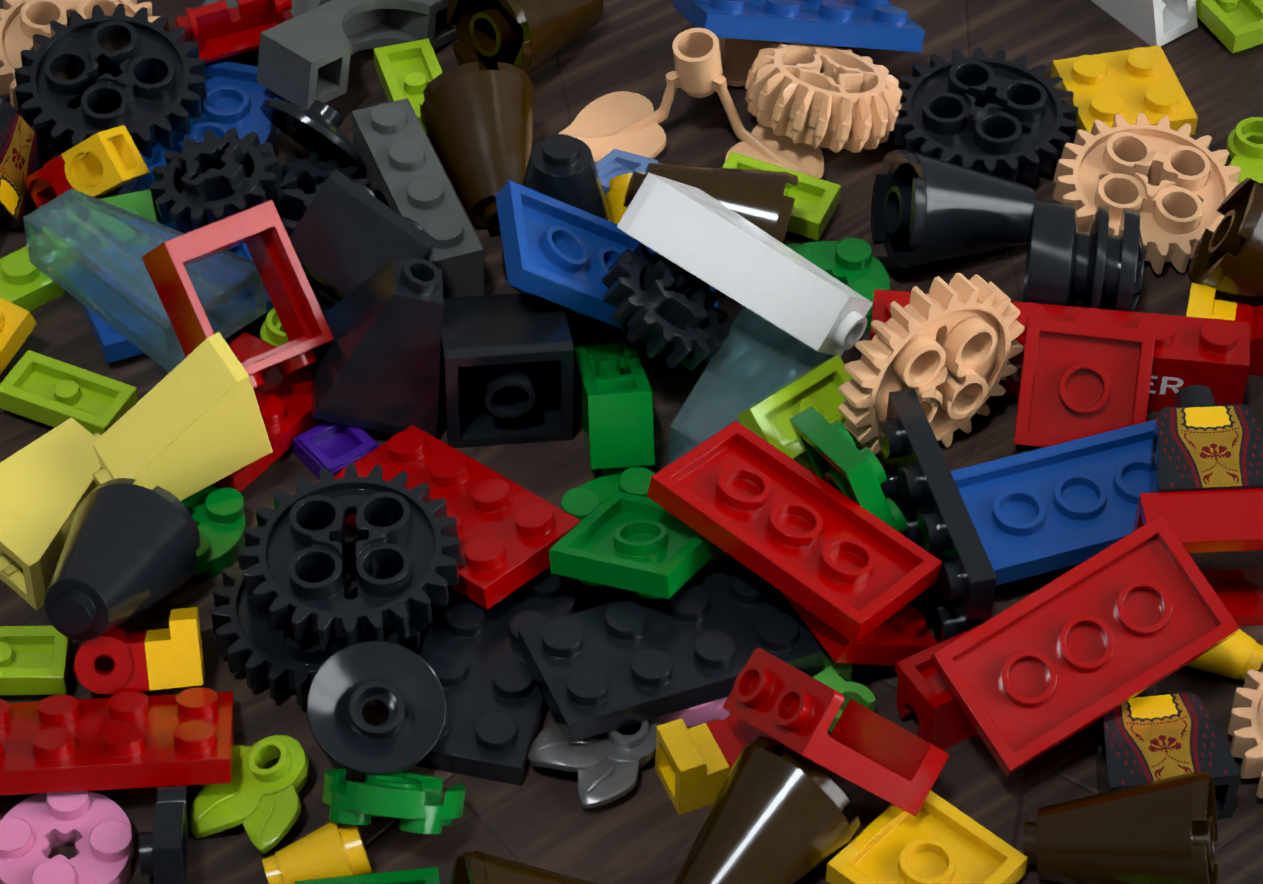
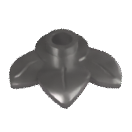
M656 717L567 743L556 722V724H552L541 731L534 740L528 753L529 764L550 769L578 772V796L582 808L599 807L626 795L635 787L639 770L648 766L655 757L656 726L661 724Z

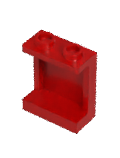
M756 648L746 666L738 674L734 687L722 708L800 755L916 817L950 754L852 699L847 703L831 734H828V729L844 702V695L767 651Z

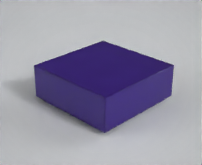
M328 421L292 439L294 455L319 480L321 468L326 467L334 476L348 464L356 462L380 446L362 428Z

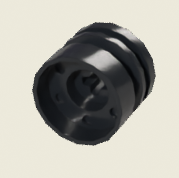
M1034 200L1022 302L1061 306L1074 304L1082 305L1084 308L1100 309V307L1110 308V310L1134 312L1140 301L1145 262V244L1140 231V210L1124 208L1122 210L1118 235H1108L1109 207H1098L1093 218L1090 233L1078 232L1075 204Z

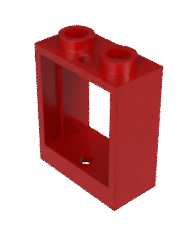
M272 200L165 241L141 257L183 352L187 357L204 340L214 335V331L185 267L241 244H246L289 340L288 343L240 362L250 377L253 389L265 384L261 372L278 365L283 376L300 370L318 361L314 349L334 340Z
M1263 488L1139 494L1133 532L1162 514L1188 553L1263 550ZM1263 568L1201 571L1238 626L1263 625Z

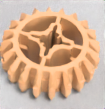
M776 42L771 43L769 48L759 50L752 68L749 69L745 84L747 89L745 101L748 103L747 111L757 117V122L760 125L772 127L773 133L776 136L792 138L794 144L800 142L809 144L814 150L818 147L829 148L834 153L840 152L841 149L857 153L862 148L867 150L876 149L878 144L888 141L889 135L894 130L895 123L899 117L898 110L902 106L900 103L902 91L898 88L899 81L893 75L888 74L889 70L886 67L873 64V60L869 56L861 57L854 54L852 49L843 50L828 45L788 42L783 44Z

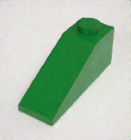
M623 339L573 343L574 375L585 451L591 470L601 469L602 473L613 475L622 474L623 471L632 467L655 465L652 390L634 342Z

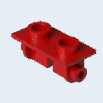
M225 0L195 9L190 7L185 9V15L175 17L176 24H174V27L183 26L186 29L187 42H197L199 58L204 59L205 64L257 50L260 44L261 32L293 18L290 11L292 9L291 0H237L238 6L228 9Z

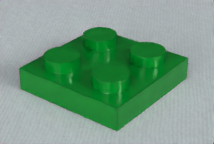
M812 406L789 419L813 474L901 534L909 531L907 522L900 509L891 498H885L880 485L887 481V477L879 460L868 447L858 450L851 435L840 421L830 424Z
M614 491L549 549L550 572L578 579L582 584L589 586L606 585L636 592L639 596L647 599H669L720 548L648 497Z

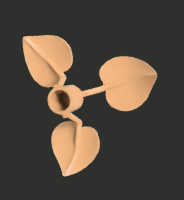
M705 28L687 29L678 34L674 39L672 49L675 70L666 74L667 86L658 110L654 112L651 101L638 93L628 91L612 92L589 103L566 129L559 132V134L569 135L585 142L591 149L595 164L613 149L654 159L666 146V134L659 123L664 122L668 118L677 88H681L688 95L695 98H704L716 91L736 137L742 141L729 149L725 162L730 153L735 152L816 178H822L824 173V157L820 147L814 150L809 144L802 142L794 144L792 138L776 136L773 133L772 127H765L759 123L751 133L747 131L741 122L727 89V85L734 87L745 86L749 69L752 68L759 50L769 48L771 41L721 38Z

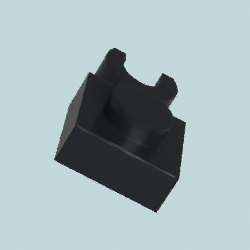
M188 785L158 787L153 831L140 833L139 860L141 875H154V884H187L189 860L187 838L190 831V809H187Z

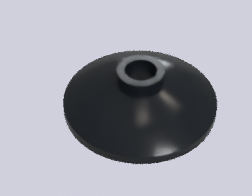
M265 100L261 105L262 113L271 123L310 152L317 151L319 157L327 161L335 155L341 156L342 169L355 164L359 166L360 171L364 167V162L357 149L339 129L344 121L343 116L327 104L314 100L308 109L285 101Z
M382 641L353 644L332 655L314 676L307 699L308 723L318 746L338 765L364 775H391L407 770L419 763L431 752L439 740L446 717V700L443 687L430 665L415 652L403 646ZM369 707H378L385 712L387 721L378 726L370 725L363 719L362 712Z

